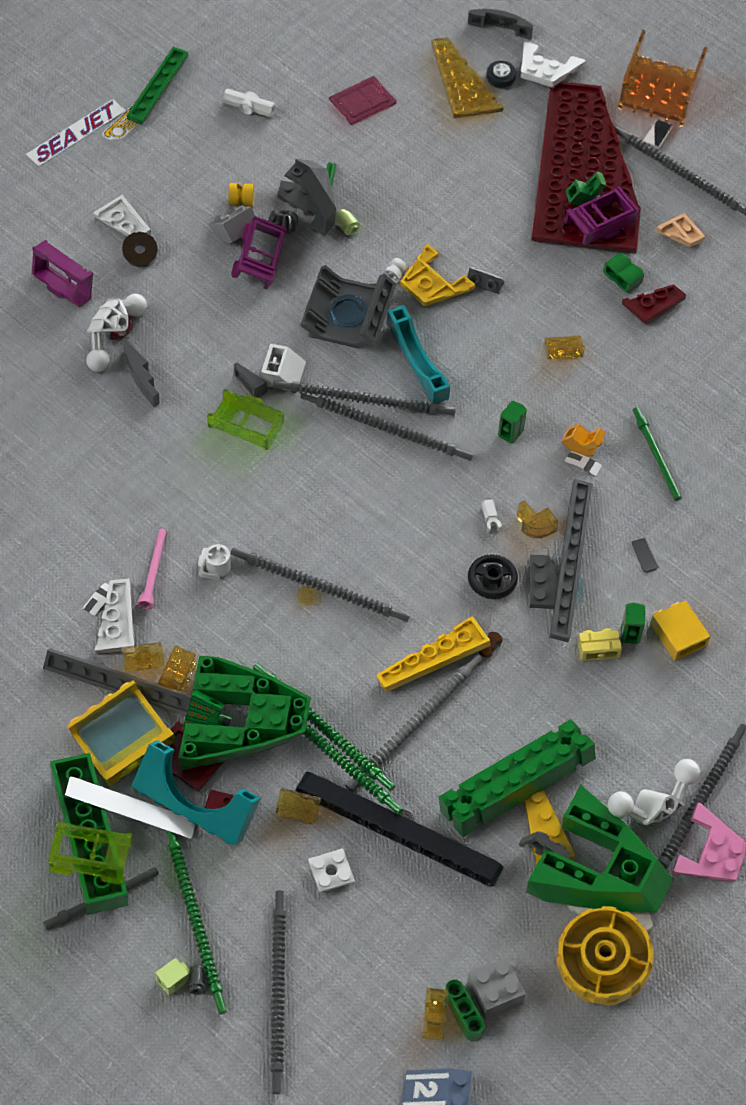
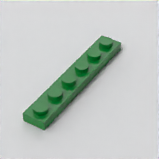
M174 46L171 48L127 113V120L143 125L188 58V51Z

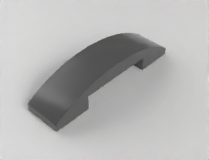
M474 9L468 12L467 25L484 28L485 24L514 30L516 31L515 36L532 39L533 25L515 14L495 9Z

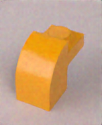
M578 423L567 429L561 443L573 452L587 457L593 456L595 450L603 443V437L606 432L599 428L589 433Z

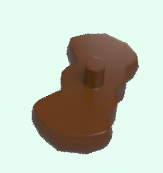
M494 631L488 633L487 637L490 639L491 646L478 651L483 657H491L492 650L495 649L497 644L502 643L503 639L499 633Z

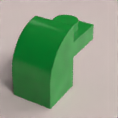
M596 172L587 183L575 179L565 192L570 204L580 206L600 197L601 191L604 190L607 184L603 174Z

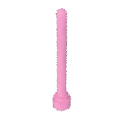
M165 529L158 531L145 591L139 596L138 606L142 609L149 610L153 608L154 598L152 591L166 535Z

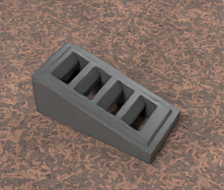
M239 363L234 364V376L253 398L257 399L267 392V382Z

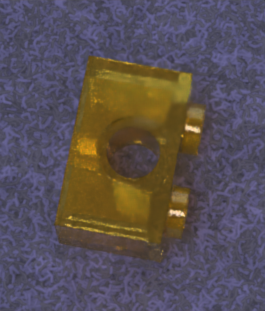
M161 642L122 647L125 672L165 667Z

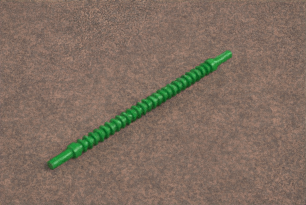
M258 663L253 666V670L278 679L274 674L268 673ZM309 707L307 721H310V724H314V727L318 728V731H322L326 738H330L334 745H338L339 749L342 748V752H346V756H350L351 760L354 759V763H358L357 765L362 770H366L365 772L373 780L377 779L389 791L395 788V785L382 774V770L379 767H375L374 763L371 764V760H367L366 756L363 757V753H359L355 746H351V743L347 742L346 738L343 739V735H339L338 731L335 732V728H332L330 724L327 725L328 722L324 721L322 717L320 718V715L316 714V711H312V708Z
M309 724L306 725V730L302 735L305 734V737L309 738L310 742L313 741L317 748H321L325 755H329L333 762H337L338 766L341 765V769H345L349 776H353V779L357 780V783H361L365 790H369L373 797H377L381 804L385 803L397 815L403 812V808L390 798V794L387 791H383L379 784H374V780H371L369 776L366 777V773H362L363 771L358 766H354L353 762L350 763V759H346L345 755L342 756V752H338L337 748L334 749V745H330L329 741L326 742V738H322L321 734L318 735V731L310 728Z
M166 830L169 840L168 849L173 858L172 862L175 863V872L178 873L177 878H179L178 883L181 884V893L184 894V904L187 905L186 909L189 910L187 914L190 915L189 920L192 921L190 925L194 926L192 931H194V936L196 937L195 941L198 942V952L202 953L200 954V958H202L201 963L205 964L203 969L206 970L205 974L208 975L206 979L209 980V991L214 996L219 1015L227 1012L222 996L223 988L219 984L220 979H217L219 974L216 973L217 968H214L216 964L213 962L214 958L211 957V947L207 946L209 945V941H207L208 936L205 935L206 930H203L205 926L202 924L203 920L200 919V909L197 908L198 904L195 903L197 899L194 898V888L191 887L192 883L189 882L191 878L188 876L189 872L187 871V866H185L186 862L183 861L182 847L180 842L177 841L175 833Z

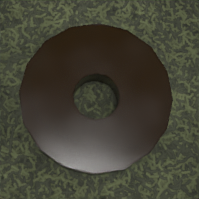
M134 232L128 235L123 242V257L132 266H148L157 256V242L148 233ZM137 246H143L145 248V251L143 253H137L135 251V248Z

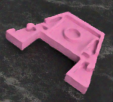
M698 802L690 821L709 829L698 863L679 855L671 874L708 877V879L734 882L737 879L746 853V842Z

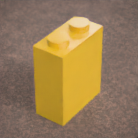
M686 600L681 603L676 602L668 609L658 610L652 616L650 625L674 661L708 646L710 635Z

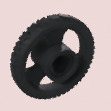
M487 554L479 557L471 564L468 571V582L472 590L479 594V596L487 599H500L508 596L515 589L518 581V573L514 564L506 557H501V555ZM485 563H492L488 564L486 567H483V564ZM476 575L483 577V585L487 590L478 585L475 580ZM511 576L509 585L500 590L502 577Z

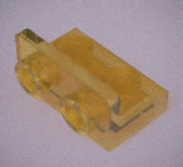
M581 336L545 338L547 359L558 360L583 357L585 346L582 344Z
M281 788L275 813L280 814L281 817L286 819H300V822L305 824L315 823L319 816L318 810L321 798Z

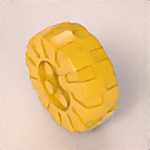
M602 906L600 909L590 908L579 913V916L566 925L558 941L556 953L557 966L563 982L570 991L579 996V999L590 1004L615 1006L623 1001H629L647 984L653 970L654 950L646 928L632 914L619 911L615 907ZM600 952H609L611 955L609 957H602Z

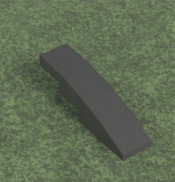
M125 339L123 340V351L130 373L142 394L155 407L160 404L159 392L154 388V378L149 373L148 362Z

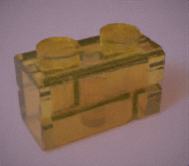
M177 645L174 646L157 684L181 691V689L185 690L190 681L187 675L189 672L193 674L197 662H194L196 654L188 650L186 651Z

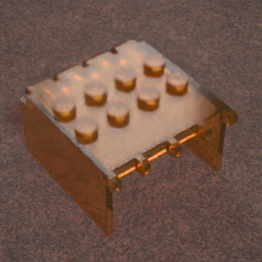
M642 30L624 75L618 108L621 109L622 106L633 109V113L640 110L649 113L648 117L652 118L654 114L665 117V122L672 119L679 121V126H683L700 82L708 47H704L696 70L688 68L687 71H684L685 67L674 64L668 67L667 62L656 59L655 62H652V58L641 55L646 30Z

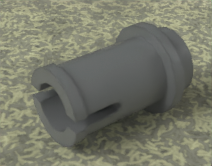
M194 965L190 967L188 989L191 994H201L205 989L202 966Z

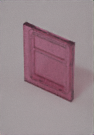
M375 76L329 97V100L350 125L396 104V100Z

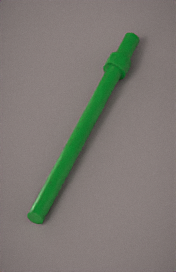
M635 407L632 411L637 420L636 424L639 430H642L674 500L678 501L682 497L648 428L649 423L643 417L639 407Z

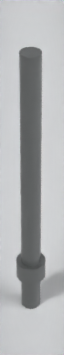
M154 867L125 881L126 889L128 890L158 875L157 868ZM84 902L68 910L64 909L58 912L56 916L44 921L45 929L47 930L59 923L64 924L70 921L71 917L85 911Z

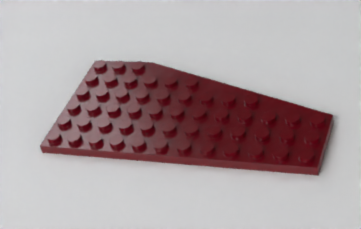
M561 81L555 86L550 87L531 241L636 254L641 208L634 193L627 164L623 159L618 136L606 106L602 87ZM596 172H600L603 174L607 184L604 190L601 191L600 196L620 186L639 209L637 221L620 228L617 235L608 239L601 237L584 245V233L575 222L570 224L564 222L566 211L578 207L569 203L565 191L575 179L587 183ZM617 202L599 209L607 220L625 212ZM596 211L589 213L597 224L605 222Z

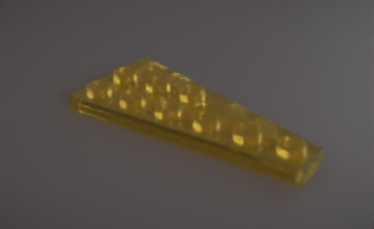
M448 37L432 39L431 45L453 118L503 112L504 107L502 104L495 100L494 94L487 90L486 84L474 69L468 66L466 59L460 56L458 49Z

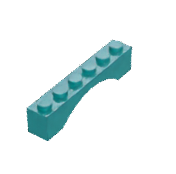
M402 305L387 310V325L431 403H440L448 400L450 385L443 372L433 365L425 353L414 328L412 318L405 306Z

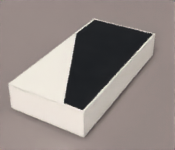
M658 118L643 142L645 141L646 145L650 144V147L653 146L654 150H659L671 132L673 125Z

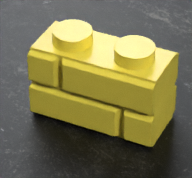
M606 628L599 632L585 630L579 633L578 649L581 661L620 658L622 647L618 630Z

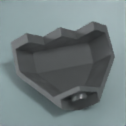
M295 159V164L285 173V177L300 185L301 189L307 192L310 199L306 203L305 208L317 214L310 223V228L325 236L334 226L337 209L328 170L314 161Z

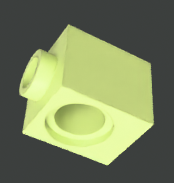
M175 958L155 972L156 981L167 995L170 996L189 982L190 971L184 962L180 963Z

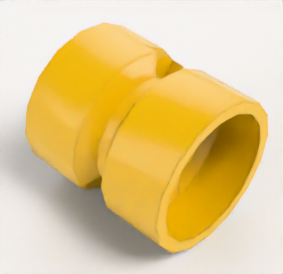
M229 183V206H239L242 203L243 206L253 207L254 184L244 183L241 186L239 183Z

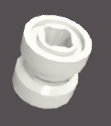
M394 258L390 262V266L384 271V274L395 283H398L402 278V274L408 269L407 264L399 258Z

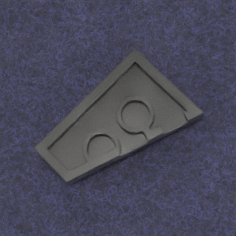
M530 555L529 608L554 609L558 577L550 556Z

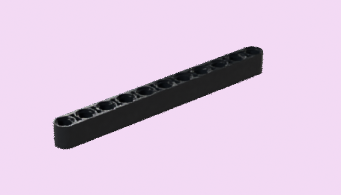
M305 772L295 789L300 796L489 887L495 886L504 869L502 864L402 815H397L395 812L314 773Z

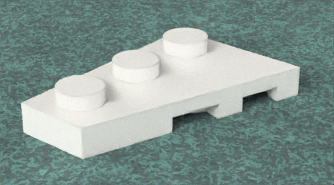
M123 195L93 212L95 218L125 236L140 231L151 234L150 228Z

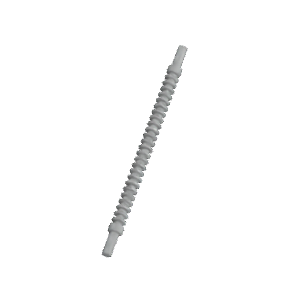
M477 654L466 666L460 667L455 676H451V680H447L444 687H440V691H436L433 698H429V702H425V705L421 707L422 709H418V713H414V717H410V720L406 722L407 724H403V728H399V732H395V735L391 737L392 739H388V743H384V747H380L381 751H376V754L372 756L373 758H369L371 764L374 763L375 767H378V764H382V760H386V756L389 757L390 753L397 749V745H401V741H405V737L408 738L409 734H412V730H416V726H420V723L427 719V715H431V711H435V708L439 707L438 704H442V700H446V697L453 693V689H457V686H460L461 682H464V679L471 675V671L482 661V657ZM352 778L346 784V787L352 791L359 783Z

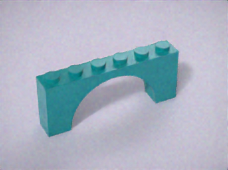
M158 740L150 743L131 787L137 789L139 794L151 797L155 803L170 808L173 813L188 818L190 823L202 826L208 833L223 838L225 843L236 845L241 842L261 798L243 788L235 793L233 799L225 807L207 809L197 806L185 798L174 781L172 756L175 749Z

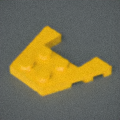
M429 244L425 245L423 252L418 255L416 262L401 279L400 286L424 307L473 291L476 284L465 275L453 284H449L428 265L439 256V253Z

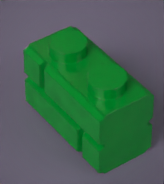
M511 401L500 414L498 436L510 444H513L524 431L527 409L523 404Z
M636 602L628 603L625 606L621 622V642L639 644L645 626V605Z

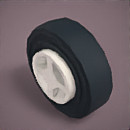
M500 60L488 66L486 78L492 86L506 88L515 82L517 72L511 63Z

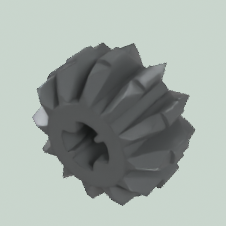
M273 210L268 217V221L287 228L286 233L294 232L298 226V216L296 213L290 212V210Z

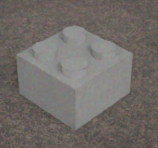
M507 957L469 972L467 983L485 1019L524 1003L525 992Z

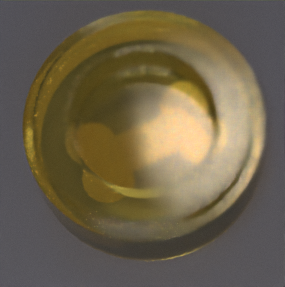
M308 586L299 589L297 593L298 602L304 606L314 604L317 599L315 589Z

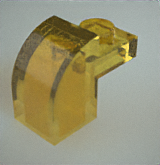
M525 500L518 504L517 517L522 522L521 531L531 538H544L557 532L559 521L549 508L535 514Z
M426 989L422 1038L443 1040L448 990Z

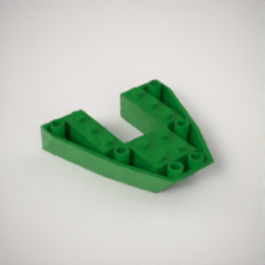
M199 656L193 692L194 690L201 691L224 704L247 705L249 710L245 727L186 723L179 753L181 769L187 770L245 758L292 741L306 730L311 697L274 677L226 659L213 656Z
M580 784L563 816L561 828L614 853L603 874H600L545 848L527 882L526 893L545 902L600 909L602 906L615 907L622 912L657 913L673 882V878L631 828L620 818L613 816L602 802Z

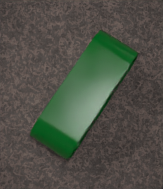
M455 979L450 980L445 986L444 999L465 1037L473 1042L479 1041L484 1032V1020L462 982ZM457 990L459 994L452 995L449 993V991ZM467 1008L469 1012L462 1013L459 1011V1009ZM477 1026L480 1030L474 1032L469 1027Z

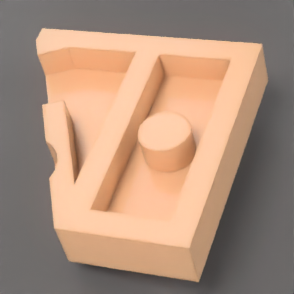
M685 213L657 226L656 230L658 233L689 248L703 242L705 239L704 234Z

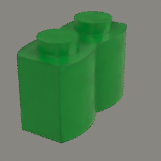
M618 253L608 260L603 268L604 274L616 282L626 293L641 284L645 275L640 267L632 264L630 258L622 253Z

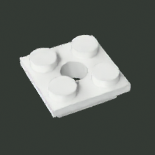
M343 849L308 859L319 893L355 883ZM332 868L335 869L337 873L333 876H330L326 873V870Z

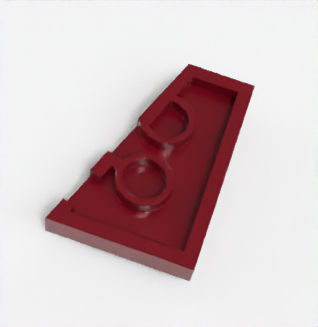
M673 284L656 289L653 293L647 295L642 293L630 300L629 298L622 299V305L647 325L684 301L686 294Z

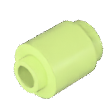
M343 209L336 214V223L346 235H353L358 231L360 224L349 211Z

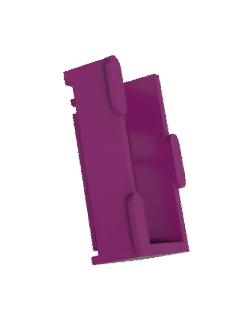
M618 186L616 189L572 210L568 209L564 222L566 224L575 222L584 233L583 244L587 245L601 237L608 239L617 235L620 228L637 221L639 209ZM617 202L625 212L607 220L599 209ZM596 211L605 222L597 224L589 213Z
M254 216L250 223L244 226L241 236L242 240H244L239 260H236L233 264L231 276L238 278L240 273L243 272L266 281L264 289H268L273 282L287 228ZM255 229L278 238L273 255L258 250L255 247H250ZM249 250L272 258L270 265L248 257Z
M47 240L32 247L31 274L45 283L48 291L58 298L65 297L77 307L82 306L91 299L94 274L92 271L88 272L80 264L48 243ZM49 263H52L57 268L65 272V274L68 276V279L60 273H58L57 271H55L53 268H51L49 266Z

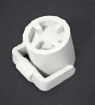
M220 544L203 548L198 558L199 576L220 580V577L227 575L231 569L230 551L228 548Z

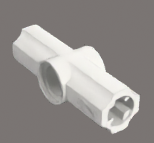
M226 89L223 96V103L238 107L241 112L248 115L254 112L272 117L276 107V103L260 99L257 94L250 91L244 94Z

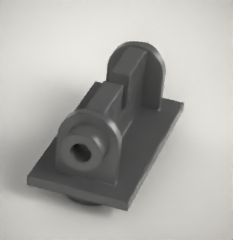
M469 268L467 278L476 284V287L496 294L500 293L501 286L505 282L501 276L497 277L480 271L477 268Z

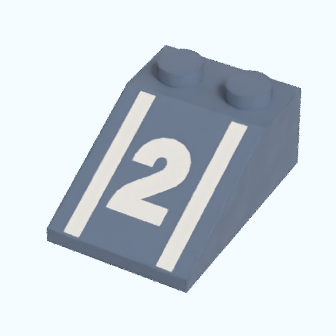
M451 1068L406 1070L402 1105H469L472 1071Z

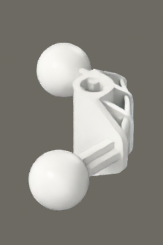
M131 294L125 300L108 299L99 308L87 330V333H92L93 349L86 358L89 369L94 372H102L108 368L110 358L102 347V332L125 331L128 328V315L138 317L144 314L147 309V302L142 295Z
M683 759L676 764L674 775L677 783L672 795L644 789L639 793L634 805V801L628 793L622 791L615 792L608 799L609 812L618 818L630 816L637 823L643 825L659 823L663 819L673 816L679 809L685 806L682 798L687 786L699 779L700 768L698 764L691 759Z

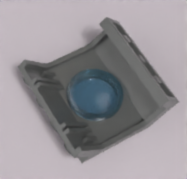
M324 265L320 268L300 326L309 332L308 337L354 348L374 344L377 342L397 283L385 274L379 275L376 285L348 280L340 277L328 266Z

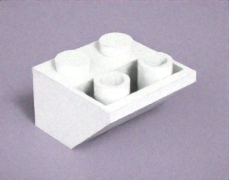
M270 343L261 371V378L267 382L268 387H272L273 380L289 383L296 381L300 384L306 361L289 347Z

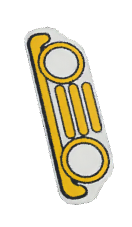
M132 106L103 132V136L106 139H121L138 124L127 120V113Z

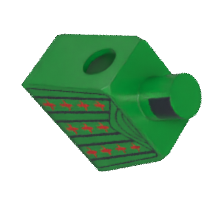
M194 690L182 730L185 729L186 723L230 726L232 716L221 713L224 703L201 691Z

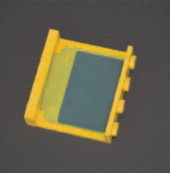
M134 680L123 684L114 694L107 695L102 702L89 707L86 713L80 717L73 718L67 725L71 735L84 753L91 754L93 765L109 787L140 766L150 743L158 740L170 746L176 742L173 732L165 726L139 691Z

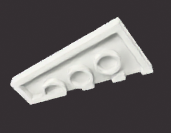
M129 578L111 580L106 596L105 610L102 615V624L98 633V642L95 647L96 654L135 650Z

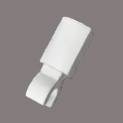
M484 500L482 508L487 522V532H491V526H496L497 530L500 531L501 522L498 520L494 500Z

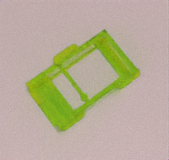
M224 389L221 404L214 414H207L208 427L217 428L263 447L268 451L284 424V413L263 405L264 401L250 394L244 397ZM238 409L246 412L239 425L230 422ZM249 414L274 423L267 435L242 427Z
M58 821L48 857L49 871L62 875H71L72 871L101 876V880L104 882L122 884L125 877L124 868L129 847H132L133 844L132 833L124 834L65 824ZM63 836L95 842L93 851L90 854V860L59 855ZM98 842L109 843L105 862L94 860L96 858L95 853Z

